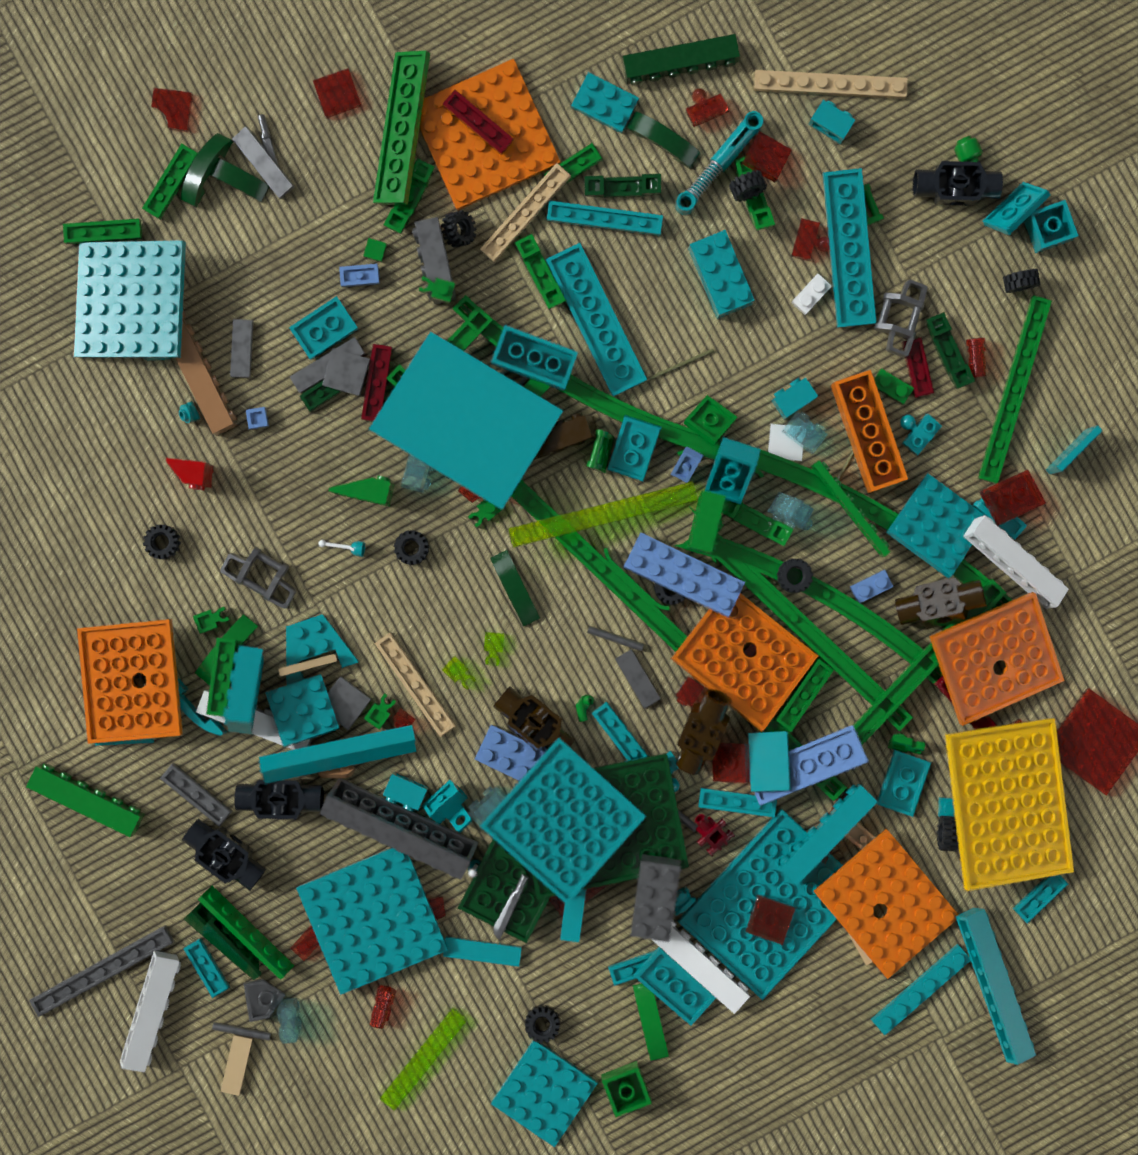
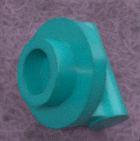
M193 401L180 406L179 417L182 421L191 423L201 419Z

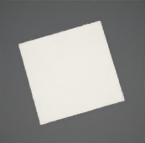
M771 424L768 452L788 460L802 461L805 427Z

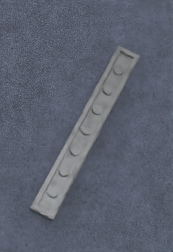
M164 925L35 996L29 1002L37 1016L40 1017L151 956L154 951H160L175 941L167 926Z

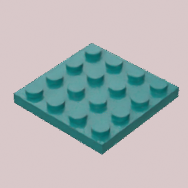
M927 473L886 533L945 577L950 578L972 546L963 537L974 519L982 517L984 514Z
M532 1040L491 1101V1105L555 1147L598 1084V1081L544 1044Z

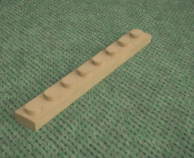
M755 70L754 91L906 99L908 78Z

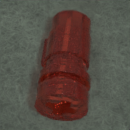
M985 338L966 340V346H968L966 350L969 353V368L974 378L986 377Z
M380 985L377 988L376 1002L369 1024L374 1028L383 1029L386 1021L389 1020L391 1013L390 1005L394 1002L396 990L389 986Z

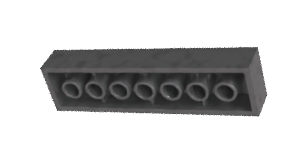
M339 778L331 789L320 812L321 815L329 820H334L346 828L360 832L363 836L375 839L383 845L390 846L400 853H405L417 861H422L434 869H439L448 873L451 877L462 880L478 845V842L409 811L400 805L391 803L385 798L342 778Z

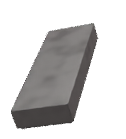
M233 319L230 377L251 378L253 320Z
M632 649L615 658L644 708L661 699Z

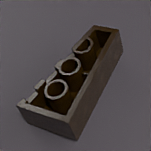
M579 413L571 416L572 420L567 422L564 419L557 421L534 460L548 456L550 452L556 453L566 450L570 445L584 444L586 439L589 438L595 440L597 426L593 416Z

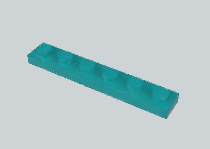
M549 201L547 221L657 236L661 235L663 215Z
M956 944L871 1018L872 1022L886 1035L971 961L970 957Z

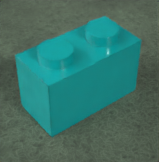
M822 100L808 125L841 144L854 124L855 119L849 112L836 108L837 106L833 102Z
M806 377L802 380L797 378L790 383L791 387L786 391L782 388L773 394L775 398L772 400V403L783 419H786L818 397Z
M393 772L383 796H386L387 801L394 804L397 802L402 803L405 809L414 812V810H419L429 787Z

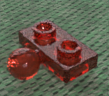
M697 88L692 93V99L697 104L686 108V114L693 127L729 112L721 93L707 99V93L702 88Z
M801 218L791 257L810 261L814 246H817L822 252L830 250L828 237L816 238L820 222Z

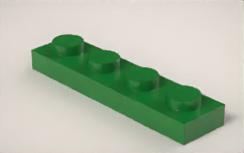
M181 143L142 207L144 211L159 220L162 218L184 182L188 170L198 154L197 152Z
M124 219L63 224L64 243L67 245L84 242L142 239L141 220Z
M216 639L206 715L223 717L225 707L228 708L227 692L228 689H231L230 675L234 668L233 658L236 652L237 640Z
M816 659L774 721L788 732H792L834 670L820 659Z

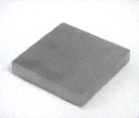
M333 348L322 385L360 397L370 359Z
M342 676L339 677L328 692L336 720L347 730L351 728L371 701L370 697Z

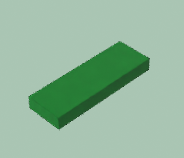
M593 143L559 164L571 175V178L564 185L603 160Z

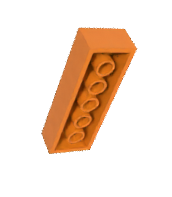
M871 370L833 382L831 388L867 493L908 480Z

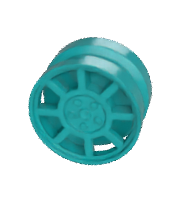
M686 886L679 889L676 893L675 916L683 913L696 901L694 896L691 897L690 890Z

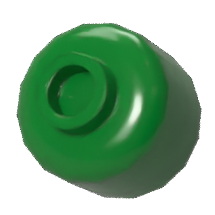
M966 136L956 142L957 145L954 148V152L958 161L979 162L978 158L983 154V150L977 138Z

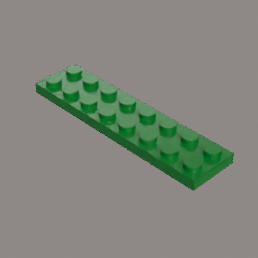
M428 51L395 52L373 203L377 205H408L431 54Z

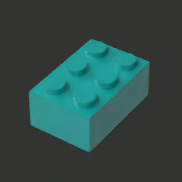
M723 437L711 468L705 491L725 495V500L741 504L757 465L760 449Z

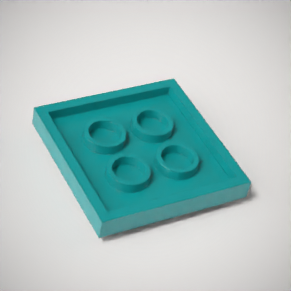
M321 674L265 692L283 748L339 729Z

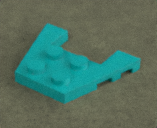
M324 614L286 626V667L332 650H336L342 668L359 662ZM302 671L286 675L287 685L304 680Z

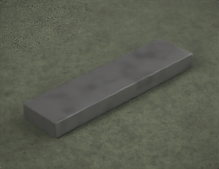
M245 126L232 138L279 199H282L295 187L249 127Z
M355 337L336 348L337 350L361 357L365 355ZM332 351L290 376L300 394L324 380Z
M172 763L160 779L219 827L232 813L230 808L176 764Z

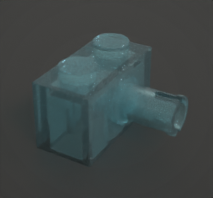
M796 412L781 432L807 452L813 454L828 435L824 432L826 429L818 423L814 424L809 421L810 417L804 412Z
M778 492L768 509V512L773 515V520L779 521L782 524L784 522L785 525L792 529L796 526L800 529L809 530L813 525V521L809 519L814 511L812 507L800 499Z

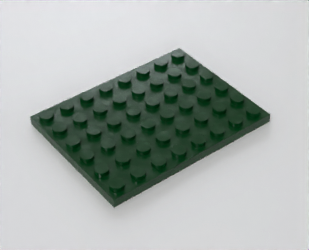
M667 753L593 767L597 773L646 817L581 890L639 878L642 854L681 860L680 869L688 868L689 864ZM532 873L537 899L556 896L553 891Z

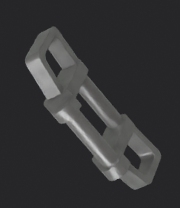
M908 280L904 283L901 294L884 293V304L874 330L881 333H889L886 347L887 352L903 358L909 355L913 340H915V329L920 311L924 308L927 292L926 285ZM909 286L920 289L919 300L906 296ZM892 303H899L913 309L908 329L886 323ZM894 335L907 339L904 351L893 347Z
M257 547L253 549L247 559L235 553H230L220 569L221 573L234 580L235 583L243 584L262 595L266 601H270L283 609L290 605L296 594V589L282 580L289 566L267 556ZM231 558L244 564L238 576L227 569ZM256 559L278 570L268 589L246 578ZM278 585H281L290 592L286 603L273 597Z

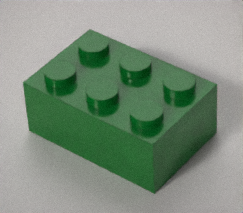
M705 490L700 492L686 549L705 554H711L712 551L717 549L719 539H716V534L722 529L723 520L720 518L721 514L726 512L728 501L725 500V495Z

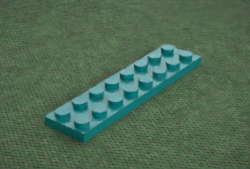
M862 168L823 172L837 328L875 324L876 314Z
M581 243L547 258L546 262L566 300L612 397L647 381Z

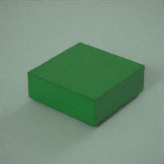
M368 238L363 257L382 263L387 243Z

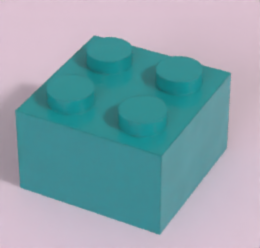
M1066 200L1037 209L1024 221L1035 254L1070 242L1078 237Z

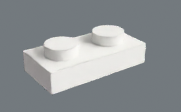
M817 274L791 303L806 315L832 286Z

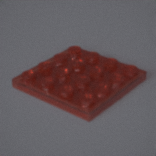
M1086 688L1056 730L1060 763L1106 796L1138 753V723L1090 688Z

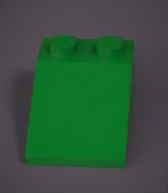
M378 475L377 479L367 478L329 487V492L390 507L395 485L391 483V479Z

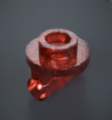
M402 708L393 717L396 728L412 725L416 720Z

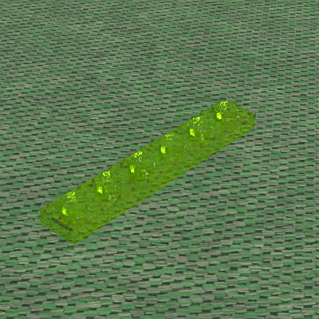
M452 1007L379 1099L395 1111L467 1022V1018Z

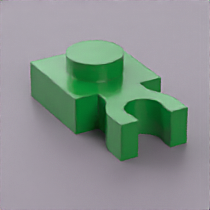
M422 276V282H427L428 286L426 288L419 287V292H431V298L448 303L451 302L455 283L439 278L432 282L429 278Z
M483 500L477 505L479 511L471 513L467 517L471 520L474 516H477L479 521L475 526L478 528L484 518L490 521L502 510Z
M226 606L219 608L215 613L210 609L193 616L199 634L218 628L217 622L219 621L227 622L231 620L230 617H221V612L227 610Z
M386 693L381 697L380 705L374 703L364 717L366 721L379 730L391 715L387 710L397 702L393 699L391 704H387L385 698L388 694Z
M894 734L888 742V748L902 752L911 751L920 755L921 751L925 749V743L913 741L912 738H908L904 734Z

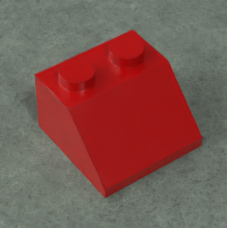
M166 458L167 464L182 483L189 485V488L205 491V487L211 488L214 465L200 461Z

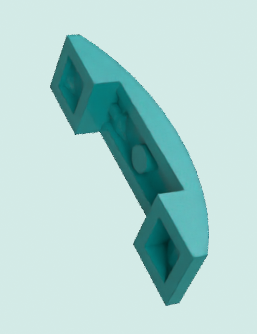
M178 677L180 708L202 729L219 736L226 734L228 731L218 720L210 719L207 721L202 714L196 712V707L184 695L189 688Z

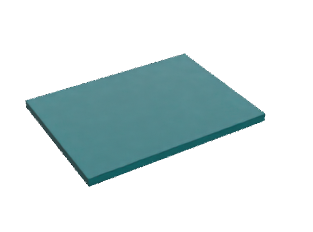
M430 331L369 430L503 510L560 418L563 410Z
M782 809L775 814V818L772 817L677 920L680 925L762 1000L837 920L813 891L843 866L828 853L798 885L778 867L781 858L786 854L790 855L794 851L793 846L799 840L803 841L807 837V832Z

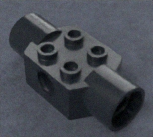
M941 161L935 170H915L912 184L913 196L932 197L935 205L974 206L980 199L1000 198L1003 188V174L1001 171H985L981 162Z
M262 777L256 784L236 785L234 797L235 810L254 811L257 819L296 820L302 812H321L324 804L323 785H304L301 778H290L265 784Z
M197 819L182 838L183 842L196 851L194 861L224 884L235 880L251 891L267 870L252 858L253 849L223 826L214 830L202 820Z

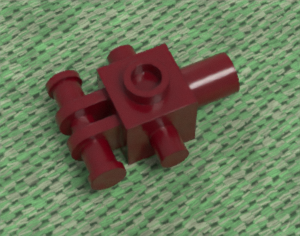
M699 814L695 817V822L698 825L696 830L702 836L696 842L701 847L708 843L711 847L706 849V851L712 857L718 850H722L721 846L723 844L727 846L729 844L728 841L735 837L729 829L726 833L722 830L727 825L723 819L716 823L710 816L707 818L704 814Z

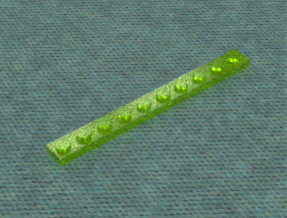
M692 481L508 528L512 548L695 502L698 498Z

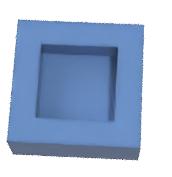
M266 407L246 410L248 428L250 430L269 427Z

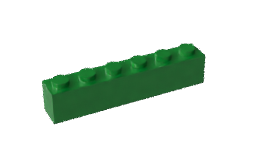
M44 763L35 767L26 788L128 837L136 834L145 815L140 812V808L134 805L127 806L123 804L124 801L117 797L111 798L101 789L96 788L94 790L88 787L89 784L87 782L71 779L72 776L65 772L59 773L49 764Z

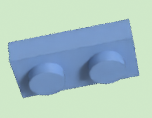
M378 264L339 267L341 287L380 284Z
M686 446L671 475L688 483L703 455Z
M882 570L849 587L856 601L861 603L892 588L893 585L886 571Z

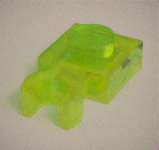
M485 632L484 651H489V655L485 659L486 665H489L490 658H495L496 666L499 665L500 658L497 652L503 653L505 633Z
M456 656L442 668V671L455 683L460 679L462 686L467 690L470 687L466 685V680L476 681L473 675L465 673L469 668Z

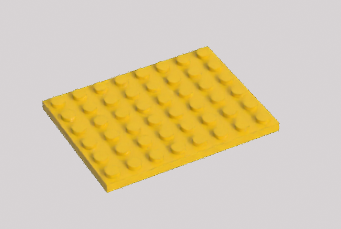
M1055 718L945 734L964 890L970 891L1074 872Z

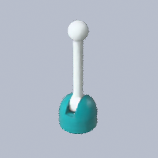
M325 540L319 541L320 547L330 546L350 549L353 555L364 556L365 542L356 541L349 546L329 543Z
M472 859L467 867L471 877H475L477 874L476 871L481 863L479 859Z

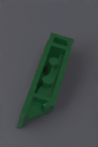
M201 902L184 918L190 926L252 980L261 975L259 959Z

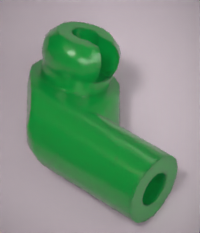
M583 695L576 703L579 722L588 720L586 710L594 703V698L591 695Z

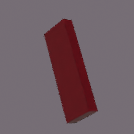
M922 337L913 340L909 355L905 357L911 386L914 388V398L934 394ZM907 341L902 342L903 351L905 350Z

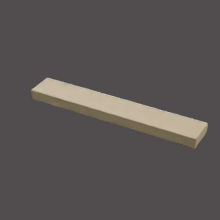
M556 163L480 250L495 263L571 178V175Z
M390 632L378 640L375 645L438 735L442 737L455 728L456 724Z

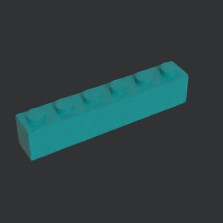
M860 784L852 785L846 791L848 795L843 800L841 798L838 799L833 805L834 809L830 813L826 812L819 821L821 823L816 828L814 826L811 827L806 833L807 837L803 841L799 840L793 846L794 851L790 855H784L779 861L780 865L778 867L796 885L813 870L878 802Z

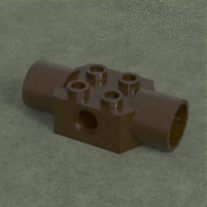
M955 577L918 585L913 595L895 599L897 615L901 625L920 621L926 629L966 621L969 610L987 606L980 580L961 584Z
M509 686L493 706L508 719L507 728L535 751L543 748L547 751L558 738L569 747L575 741L572 736L561 728L562 718L534 695L524 698Z
M708 689L705 691L701 703H694L677 743L681 751L676 760V765L683 772L698 775L701 773L705 761L713 760L730 720L726 713L731 699L725 693L715 689Z

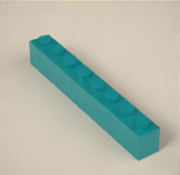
M972 908L955 917L1006 1062L1019 1065L1036 1056L1034 1044L1029 1037L1027 1024L1022 1017L1021 1007L1016 1000L1015 990L1008 977V970L1004 965L1002 953L995 940V933L989 923V916L983 908Z

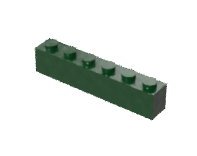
M736 34L623 55L622 65L626 84L638 85L642 81L650 80L654 82L666 76L675 78L682 73L695 74L698 70L703 69L711 71L723 65L725 67H732L738 63L740 54Z

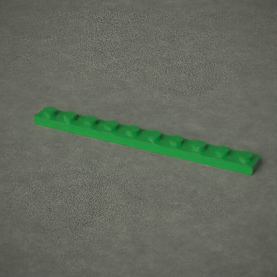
M1035 295L1031 297L978 475L980 480L998 484L1052 300Z

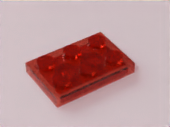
M1029 470L1023 471L979 492L997 526L1046 504Z

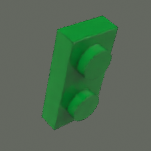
M882 368L874 378L878 391L901 405L905 404L914 389Z

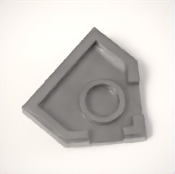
M264 979L244 982L249 1022L269 1018L279 1002L284 998L285 993Z

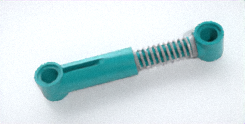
M751 111L746 114L743 121L712 156L710 164L691 185V188L679 194L675 205L679 214L688 215L693 211L701 194L705 192V189H708L707 186L709 187V184H712L711 181H714L716 176H719L718 173L720 174V171H726L752 138L760 131L763 125V117L759 112ZM749 120H754V121H756V122H757V126H755V127L750 126V125L748 124V121H749ZM745 132V135H744V136L740 139V141L735 145V142H736V141L740 138V136ZM688 200L691 205L683 207L680 202Z

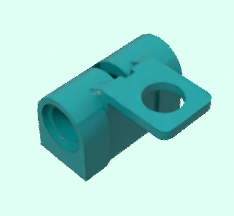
M451 779L422 805L429 817L435 822L441 824L447 818L457 832H461L472 822V818L462 805L468 797ZM461 816H465L464 823L458 825V819Z

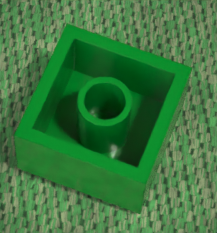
M637 1061L601 1074L602 1083L615 1118L652 1104L651 1096Z

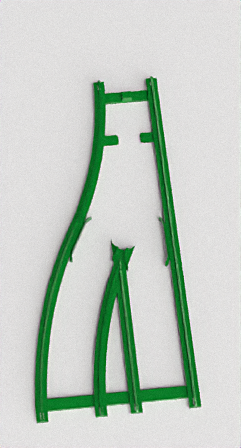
M465 295L453 307V311L465 322L453 333L447 342L465 351L479 335H482L497 347L503 327ZM399 364L387 377V380L396 386L406 370ZM571 374L565 390H559L578 402L620 423L623 422L624 416L627 415L661 426L659 439L682 447L687 446L702 454V458L715 460L723 439L722 437L714 446L692 429L631 406ZM532 379L524 386V388L539 397L550 387ZM760 449L757 465L753 472L759 479L764 477L761 472L763 471L839 504L812 469ZM684 450L677 452L678 457L681 456ZM521 480L511 497L676 652L687 636L658 609L669 610V606L657 603L610 558L608 548H604L605 559ZM842 484L841 489L852 496L854 499L852 503L856 508L863 510L866 515L865 518L887 531L898 514L868 496ZM718 532L716 534V539H719L718 546L711 554L686 549L688 540L682 544L674 545L708 556L715 564L717 559L737 579L745 582L744 586L871 705L853 724L861 745L886 720L898 731H901L913 717L900 705L925 678L934 685L943 676L932 643L923 650L905 634L870 609L812 576L813 581L809 588L802 592L803 594L855 623L910 664L886 690H883L762 575L764 574L777 580V572L783 561L724 539ZM964 559L952 575L962 584L980 580L982 583L987 606L969 610L966 620L985 613L991 608L994 609L1001 606L1003 603L1012 601L1006 594V591L993 579L989 580ZM791 568L787 573L788 581L792 584L800 583L803 579L802 571L798 568ZM961 622L949 624L943 630L955 626ZM772 718L764 731L757 729L761 733L787 731L777 724L774 718ZM788 732L789 751L803 746ZM835 776L815 784L832 801H835L847 788Z

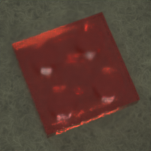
M349 68L313 80L326 119L362 106Z
M759 131L742 164L752 170L761 171L765 178L775 183L792 149Z
M720 742L712 760L713 781L749 783V743Z
M758 894L745 931L783 945L795 907Z

